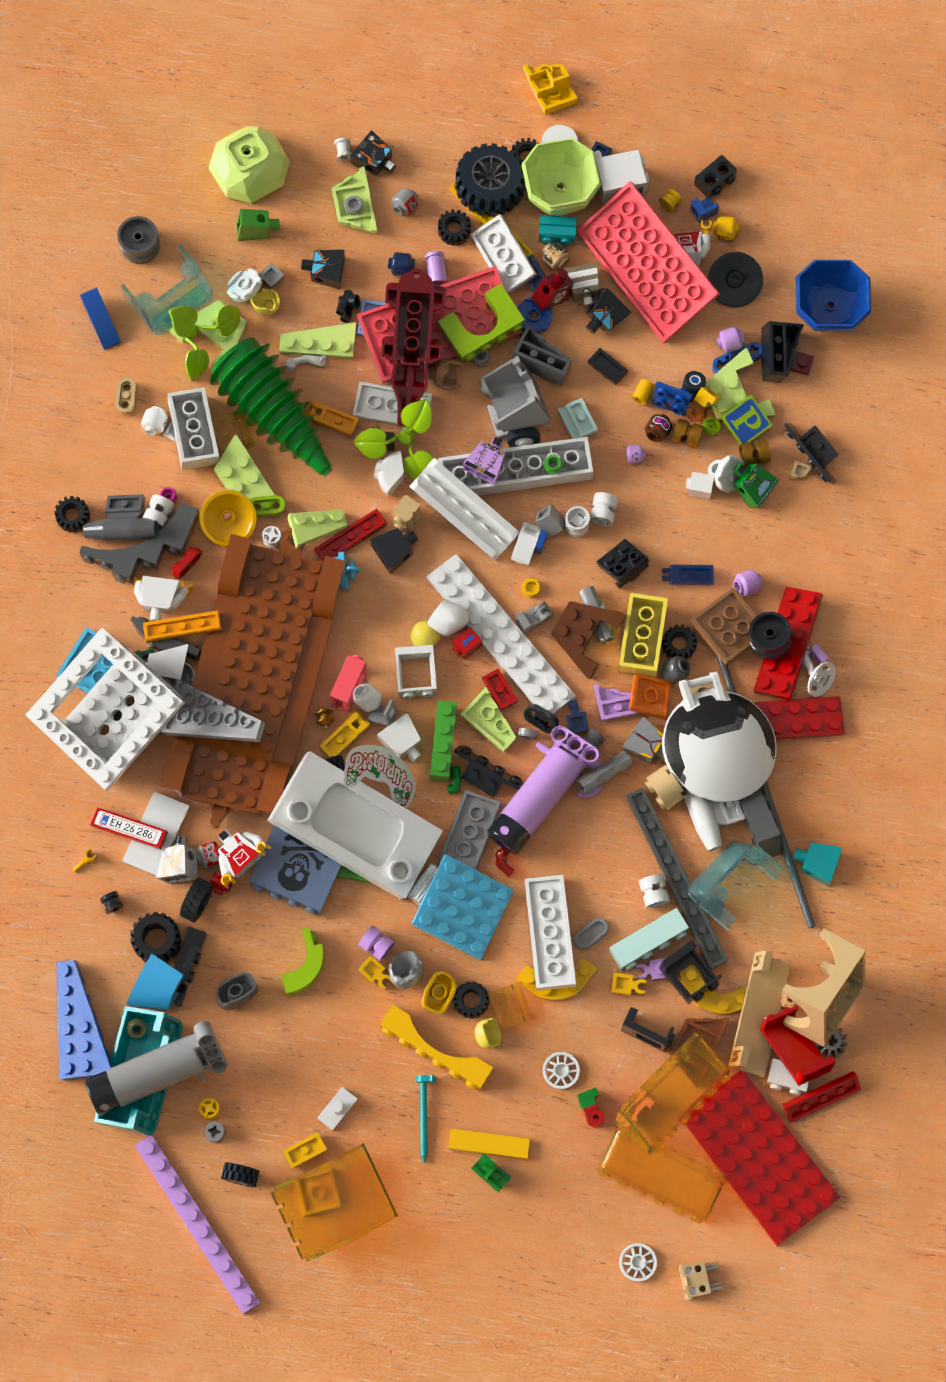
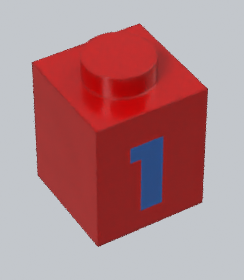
M471 626L453 639V651L458 657L462 656L464 660L482 647L481 638Z

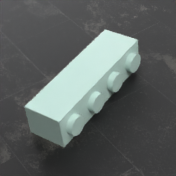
M675 908L609 948V952L620 970L622 971L626 968L628 971L637 965L636 962L640 959L645 961L654 955L653 952L657 949L662 951L669 947V942L674 939L677 941L687 936L686 932H688L689 927L678 909Z

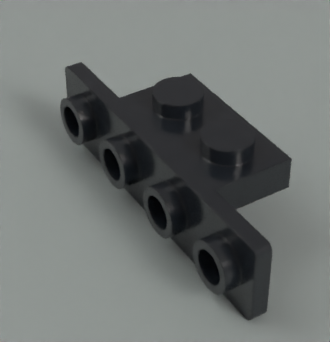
M785 423L786 434L791 439L794 438L798 443L796 446L803 454H807L809 457L808 462L811 466L818 468L821 472L819 476L822 480L834 483L836 480L825 466L839 454L817 426H813L801 437L792 424Z
M460 745L455 748L454 753L469 761L462 779L490 796L495 797L503 782L516 790H519L524 784L520 777L508 774L503 767L493 765L485 756L476 755L468 746Z
M191 927L187 928L174 965L175 969L185 975L176 990L180 994L173 1003L174 1005L182 1006L189 983H192L194 980L196 964L199 965L202 957L200 952L206 937V932Z

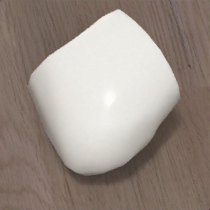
M444 599L433 612L427 624L442 635L451 637L469 623V615L460 605Z

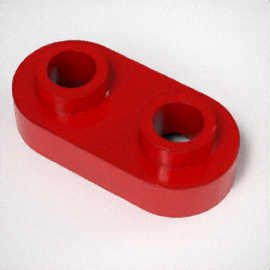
M190 547L185 552V557L172 566V576L180 580L201 558L203 552L198 547Z

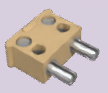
M702 1261L688 1265L682 1263L679 1266L686 1301L710 1295L711 1291L723 1289V1286H719L722 1285L721 1282L709 1284L706 1271L718 1269V1266H714L718 1265L717 1262L705 1264ZM695 1267L699 1268V1272L695 1271ZM699 1287H702L704 1289V1292H701L699 1290Z

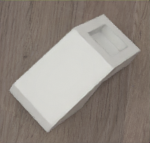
M526 522L523 523L511 560L529 565L541 531L538 526Z

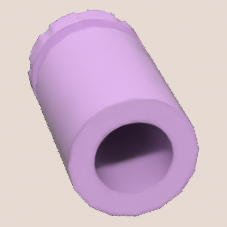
M441 251L427 253L428 276L432 279L434 285L440 286L448 283L444 253Z

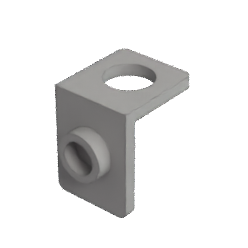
M390 699L387 707L380 705L376 710L371 711L368 721L385 726L391 725L398 713L394 700Z

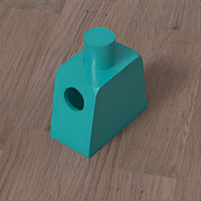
M810 843L808 851L796 848L793 859L804 862L801 869L802 873L829 886L842 848Z

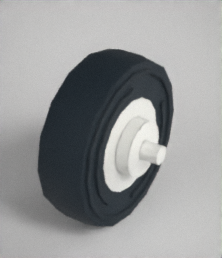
M534 427L511 430L507 434L509 447L539 444L541 440L539 430Z

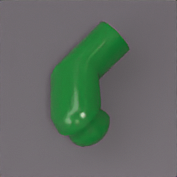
M455 765L451 767L452 784L447 786V791L450 795L458 794L461 789V768Z

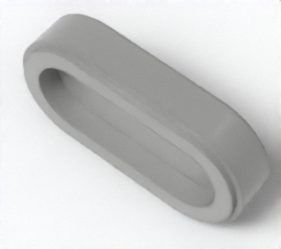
M603 918L593 919L575 934L574 945L580 950H587L608 933L609 926L607 921Z

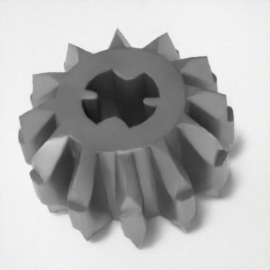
M841 1028L832 1035V1042H835L832 1046H829V1042L825 1047L819 1044L815 1045L817 1049H822L820 1051L821 1055L826 1052V1057H829L832 1053L834 1058H838V1052L841 1054L845 1052L842 1047H846L848 1043L842 1040L846 1039L847 1035L843 1034L840 1036Z

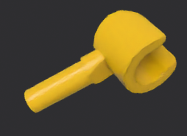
M92 849L86 850L85 858L72 869L75 873L85 864L93 863L96 860V854L92 858L87 857L92 852Z

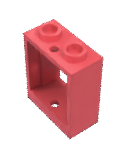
M358 655L347 656L330 693L332 707L347 713L350 712L354 703L353 692L357 686L363 683L367 674L366 662L362 657Z

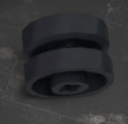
M763 612L752 620L749 627L750 646L756 656L763 660L773 661L784 657L790 651L792 637L791 626L787 618L780 613Z

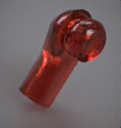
M501 848L495 854L496 867L506 876L510 877L515 870L507 864L509 852L505 848Z

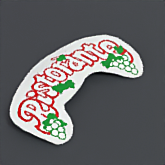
M362 745L350 750L344 771L343 783L348 788L355 787L364 777L378 782H385L391 790V800L407 809L416 791V782L408 766L392 751L382 746Z

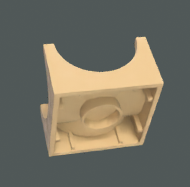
M823 928L820 938L830 947L835 960V965L823 961L820 966V970L827 974L828 978L822 983L808 988H798L786 984L782 989V994L796 1002L808 1015L803 1018H794L787 1015L783 1025L825 1047L865 987L866 950Z

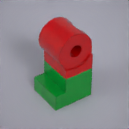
M596 1087L577 1094V1099L586 1121L593 1128L600 1127L605 1119L604 1113L598 1108L595 1098L599 1096Z

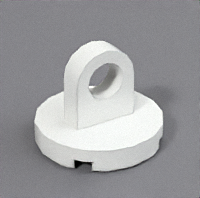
M728 455L722 460L713 461L708 467L709 475H714L716 486L723 492L731 493L730 491L736 490L733 483L738 478V475L733 471V468L738 463L744 465L743 460L738 456Z

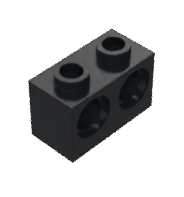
M720 155L695 176L694 185L707 198L717 196L725 185H730L735 181L737 169L723 155ZM720 171H726L727 174H721ZM707 182H712V183H714V185H711V186H710V185H707L706 183H707Z

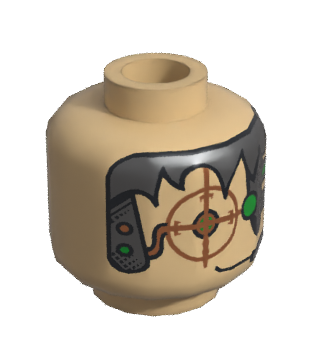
M558 242L548 243L542 250L544 252L542 256L543 261L553 270L564 268L570 260L568 258V250Z

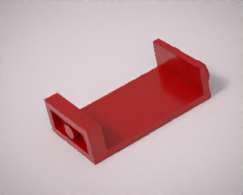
M796 1005L792 1008L786 1007L778 1014L766 1016L763 1019L760 1031L797 1085L800 1086L831 1072L836 1061L832 1055L823 1058L810 1039L783 1025L787 1015L796 1018L795 1016L799 1009Z

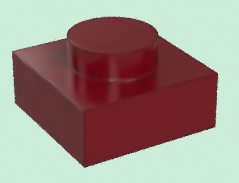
M796 351L791 371L809 376L814 356Z

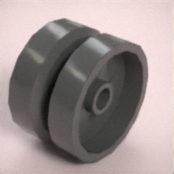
M142 216L130 217L123 221L117 233L123 256L130 262L137 264L147 263L154 259L160 249L158 231L154 223Z

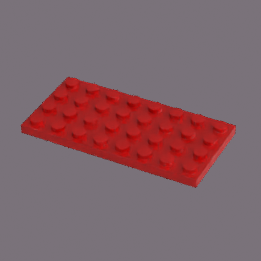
M740 1070L679 1115V1118L776 1246L840 1198L744 1071Z

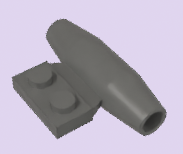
M143 494L113 495L107 498L105 513L108 519L85 523L83 525V535L87 539L101 541L139 540L157 536L159 534V524L157 520L139 518L143 514L146 498Z

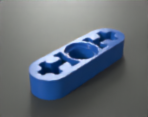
M752 342L743 346L742 349L716 358L712 365L713 373L716 374L721 370V368H717L718 363L720 365L727 364V359L730 362L734 355H738L745 348L748 349L749 353L752 348L754 351L758 350L757 355L750 353L753 362L759 360L762 356V346L757 342Z

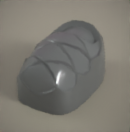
M241 973L218 985L217 1001L222 1009L234 1010L252 999L259 989L250 973Z

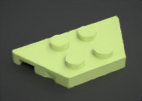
M361 167L353 176H348L342 183L332 187L337 220L339 225L377 233L365 167ZM350 196H358L363 202V209L357 215H350L345 210V200Z
M235 435L214 468L227 490L241 492L249 499L275 495L240 439Z

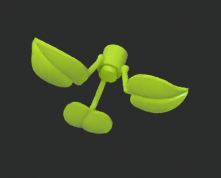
M232 305L222 306L216 315V322L218 324L216 326L195 325L198 315L192 307L180 306L169 310L175 333L180 337H184L185 341L195 348V350H189L185 358L187 375L191 381L200 377L209 365L207 351L204 349L199 350V347L191 340L197 335V329H219L222 336L233 334L240 321V311L237 307Z
M427 399L411 403L402 410L401 420L406 427H403L400 433L396 434L393 438L385 440L386 433L383 430L370 428L361 432L354 440V444L365 456L377 459L385 454L387 450L386 444L399 439L402 444L409 445V453L411 455L404 459L403 468L408 476L416 479L433 460L432 455L423 450H419L414 454L412 443L415 431L417 433H424L431 425L432 411Z

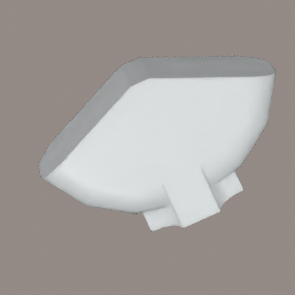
M401 450L389 454L383 460L379 459L375 467L374 479H378L381 490L387 496H390L404 480Z

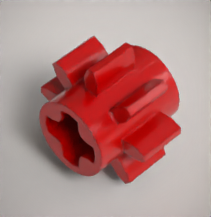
M220 871L219 874H213L210 882L214 885V893L222 896L224 892H230L233 883L230 881L228 883L229 888H226L221 883L222 875Z

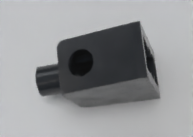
M396 528L370 539V544L391 574L413 555V549L410 545L416 542L418 538L414 531L403 535L399 528Z

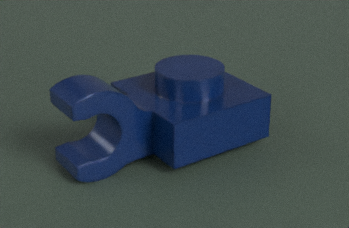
M577 700L569 701L571 715H566L569 730L574 734L589 732L586 713H579Z

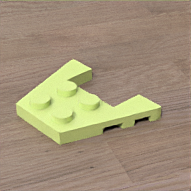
M217 300L197 312L198 319L195 325H218L216 315L224 304ZM241 316L237 329L229 336H222L219 329H197L223 349L212 362L213 366L221 356L241 341L247 326V321ZM173 328L169 330L170 334L182 343L185 341V338L178 336Z
M747 348L741 351L706 382L705 387L710 388L722 397L718 404H711L710 406L717 420H722L720 417L747 398L736 373L738 370L753 365V360ZM769 399L758 403L766 416H775Z

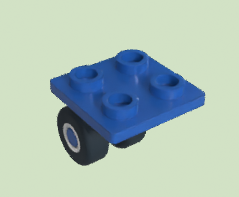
M698 371L688 372L684 377L681 389L657 381L652 403L659 408L668 409L677 415L686 416L690 402H697L694 398L700 389L705 387L706 378Z

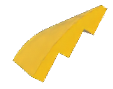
M528 64L523 65L529 85L545 115L578 103V97L570 86V75L563 64H541L540 67H529Z

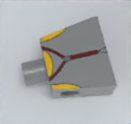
M643 717L623 745L622 751L648 763H651L655 756L665 761L662 748L663 734Z

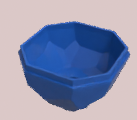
M813 260L795 278L796 314L815 331H853L871 314L870 277L852 260ZM830 304L833 308H828L827 305Z

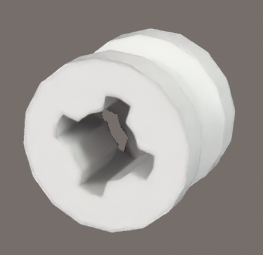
M268 526L262 532L263 542L266 547L277 548L280 545L282 537L277 527Z

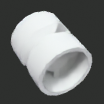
M595 493L593 499L594 508L591 510L590 521L601 526L613 525L615 518L613 511L617 508L618 498L609 493Z
M152 495L148 504L150 508L145 510L142 519L157 520L159 529H163L168 522L167 516L171 515L175 504L163 496Z
M581 506L572 507L567 511L565 530L568 535L580 538L587 534L590 521L589 512Z
M662 874L648 876L639 880L641 892L645 893L643 899L646 908H655L670 902L668 891L664 890L666 884Z

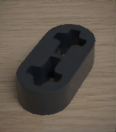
M537 704L529 705L524 711L525 720L546 733H551L555 727L559 726V719ZM548 721L552 722L551 727L548 726Z

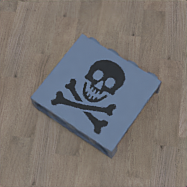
M274 825L266 844L271 846V849L265 848L266 855H263L258 860L250 877L249 883L252 889L259 893L263 891L270 893V897L279 901L282 898L288 901L287 904L292 907L298 908L301 906L311 915H322V908L342 865Z

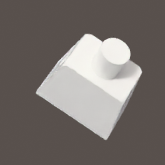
M407 713L377 734L378 740L400 759L408 756L414 763L422 757L417 750L421 745V739Z

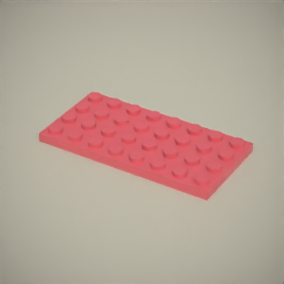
M632 182L627 183L576 230L664 343L720 295L715 286Z
M496 266L440 285L446 289L445 307H441V310L433 311L431 338L442 342L441 358H457L437 327L438 321L450 313L454 312L463 327L471 334L485 335L495 328L497 318L484 297L485 292L500 283L503 286ZM388 304L357 314L382 384L391 381L394 362L381 357L382 339L386 336H394L396 308H392ZM521 330L515 334L513 332L510 333L504 341L522 335Z

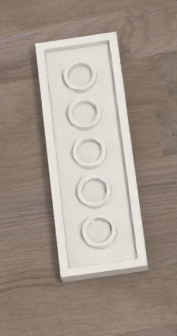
M563 875L525 879L536 990L576 987Z

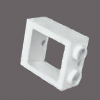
M433 645L395 648L399 697L411 699L418 695L432 697L433 694H437ZM429 658L432 686L403 689L401 660Z

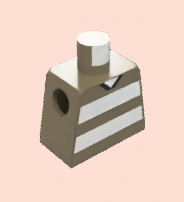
M597 262L565 268L568 276L574 283L570 293L571 298L574 302L582 300L584 308H589L593 298L599 292Z

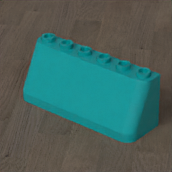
M125 1006L120 1028L116 1035L114 1050L111 1053L110 1062L112 1067L180 1039L183 1031L182 1022L164 1012ZM133 1019H141L147 1026V1031L141 1038H132L127 1033V1025ZM135 1025L133 1027L134 1031H138L140 1029L139 1025ZM167 1088L102 1116L95 1112L94 1122L151 1136L156 1131Z

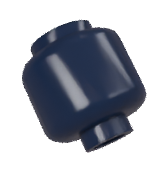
M395 252L393 258L388 260V269H391L393 276L402 277L415 267V259L412 258L410 253Z

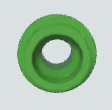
M552 455L545 459L544 468L550 474H557L562 470L563 462L560 457ZM555 463L557 466L552 468L550 464Z

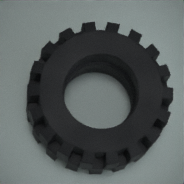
M153 912L152 915L147 913L145 914L146 917L138 918L139 922L133 924L134 929L130 932V941L137 956L144 962H147L151 954H154L163 961L169 962L172 956L175 957L177 955L176 951L180 949L181 933L177 924L170 916L167 917L166 914H158V912ZM153 929L164 930L167 933L166 942L158 948L148 947L145 944V937L149 931Z

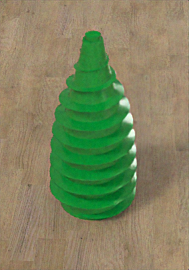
M250 337L233 346L219 358L211 369L210 384L213 386L220 385L218 395H229L227 405L230 407L238 406L236 415L239 417L248 415L246 425L250 427L258 425L256 430L258 436L269 434L267 439L269 445L280 443V452L290 451L293 453L294 459L300 458L319 475L324 477L329 475L333 471L332 465L321 446L323 443L319 442L316 435L319 429H313L311 424L315 414L307 416L305 412L309 401L300 403L298 397L302 389L292 390L291 385L295 377L285 379L283 376L287 366L277 368L275 365L279 355L269 357L267 354L271 344L261 346L255 337Z

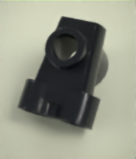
M345 290L343 296L339 297L336 314L341 316L340 320L342 322H350L352 309L360 307V296L353 294L351 290Z

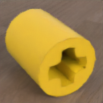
M641 379L631 396L632 400L640 405H646L655 389V385L648 380Z

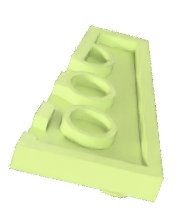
M355 322L281 334L279 354L300 356L326 355L327 358L353 359L357 324Z

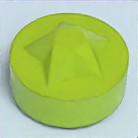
M714 417L705 418L701 424L704 426L703 432L708 436H715L721 429L720 422Z

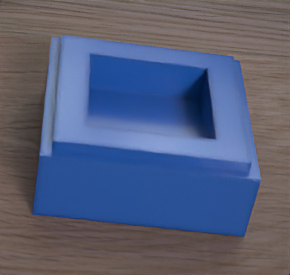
M540 531L534 553L540 554L542 552L548 534L547 531Z

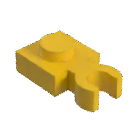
M371 955L357 969L371 983L376 979L381 989H386L382 984L383 979L386 978L392 982L389 975L382 973L385 967Z
M614 972L611 993L630 996L632 990L638 995H644L645 991L639 990L638 985H646V980L639 979L633 981V975Z

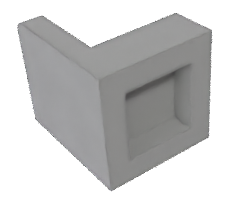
M552 504L537 511L535 524L540 530L547 531L548 538L563 530L565 518Z

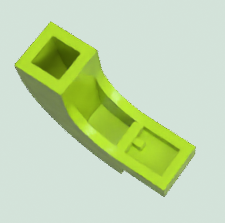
M309 927L302 929L307 947L305 963L298 970L281 975L287 997L299 994L311 987L318 979L323 968L324 950L322 943L314 945L318 943L315 931L311 932Z

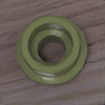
M133 1019L127 1025V1033L135 1039L143 1037L147 1031V1026L141 1019ZM135 1025L140 1026V1029L138 1031L133 1030V1027Z

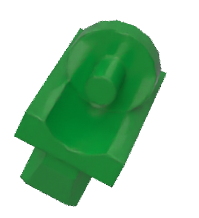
M485 1153L471 1168L498 1193L511 1179V1176Z

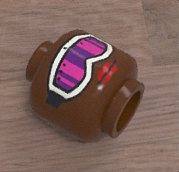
M654 414L645 426L648 439L653 442H660L668 437L673 427L669 417L664 414Z

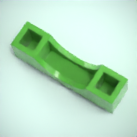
M438 701L430 781H450L457 702Z

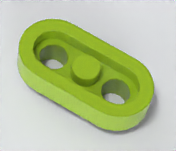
M278 495L250 499L254 507H261L260 510L256 511L257 517L281 515L286 508L284 499ZM278 504L280 507L278 509H274L273 506Z

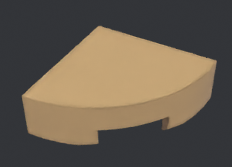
M795 460L789 479H803L809 475L813 467Z

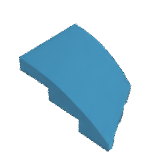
M151 954L131 991L127 1005L170 1010L180 994L176 990L185 975L156 955Z

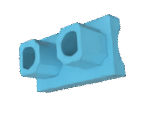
M338 552V556L332 558L346 561L339 587L343 590H349V575L350 580H355V574L360 573V567L355 566V561H349L348 566V557L345 556L344 552Z

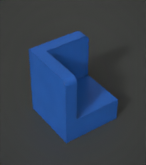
M696 198L691 201L690 210L698 222L701 223L702 220L705 221L718 214L719 205L718 203L713 204L710 198H706L701 202Z

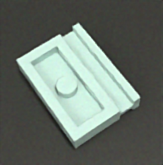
M582 398L568 403L562 408H557L571 439L588 437L598 432V428Z

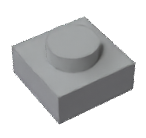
M272 263L259 274L262 281L270 289H273L285 278L284 274Z

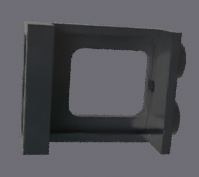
M693 940L663 960L659 967L660 971L688 1005L693 1001L695 1003L699 1002L708 990L710 992L714 991L720 985L719 981L722 977L721 974L716 977L695 951L697 945ZM689 965H694L708 981L706 985L693 994H690L677 978V974Z
M631 1007L622 1024L621 1031L664 1052L665 1048H670L675 1034H673L674 1028L671 1027L666 1038L634 1023L638 1010Z

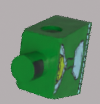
M738 463L733 468V471L738 475L733 486L750 508H759L779 481L778 478L757 464H748L745 467L742 463Z

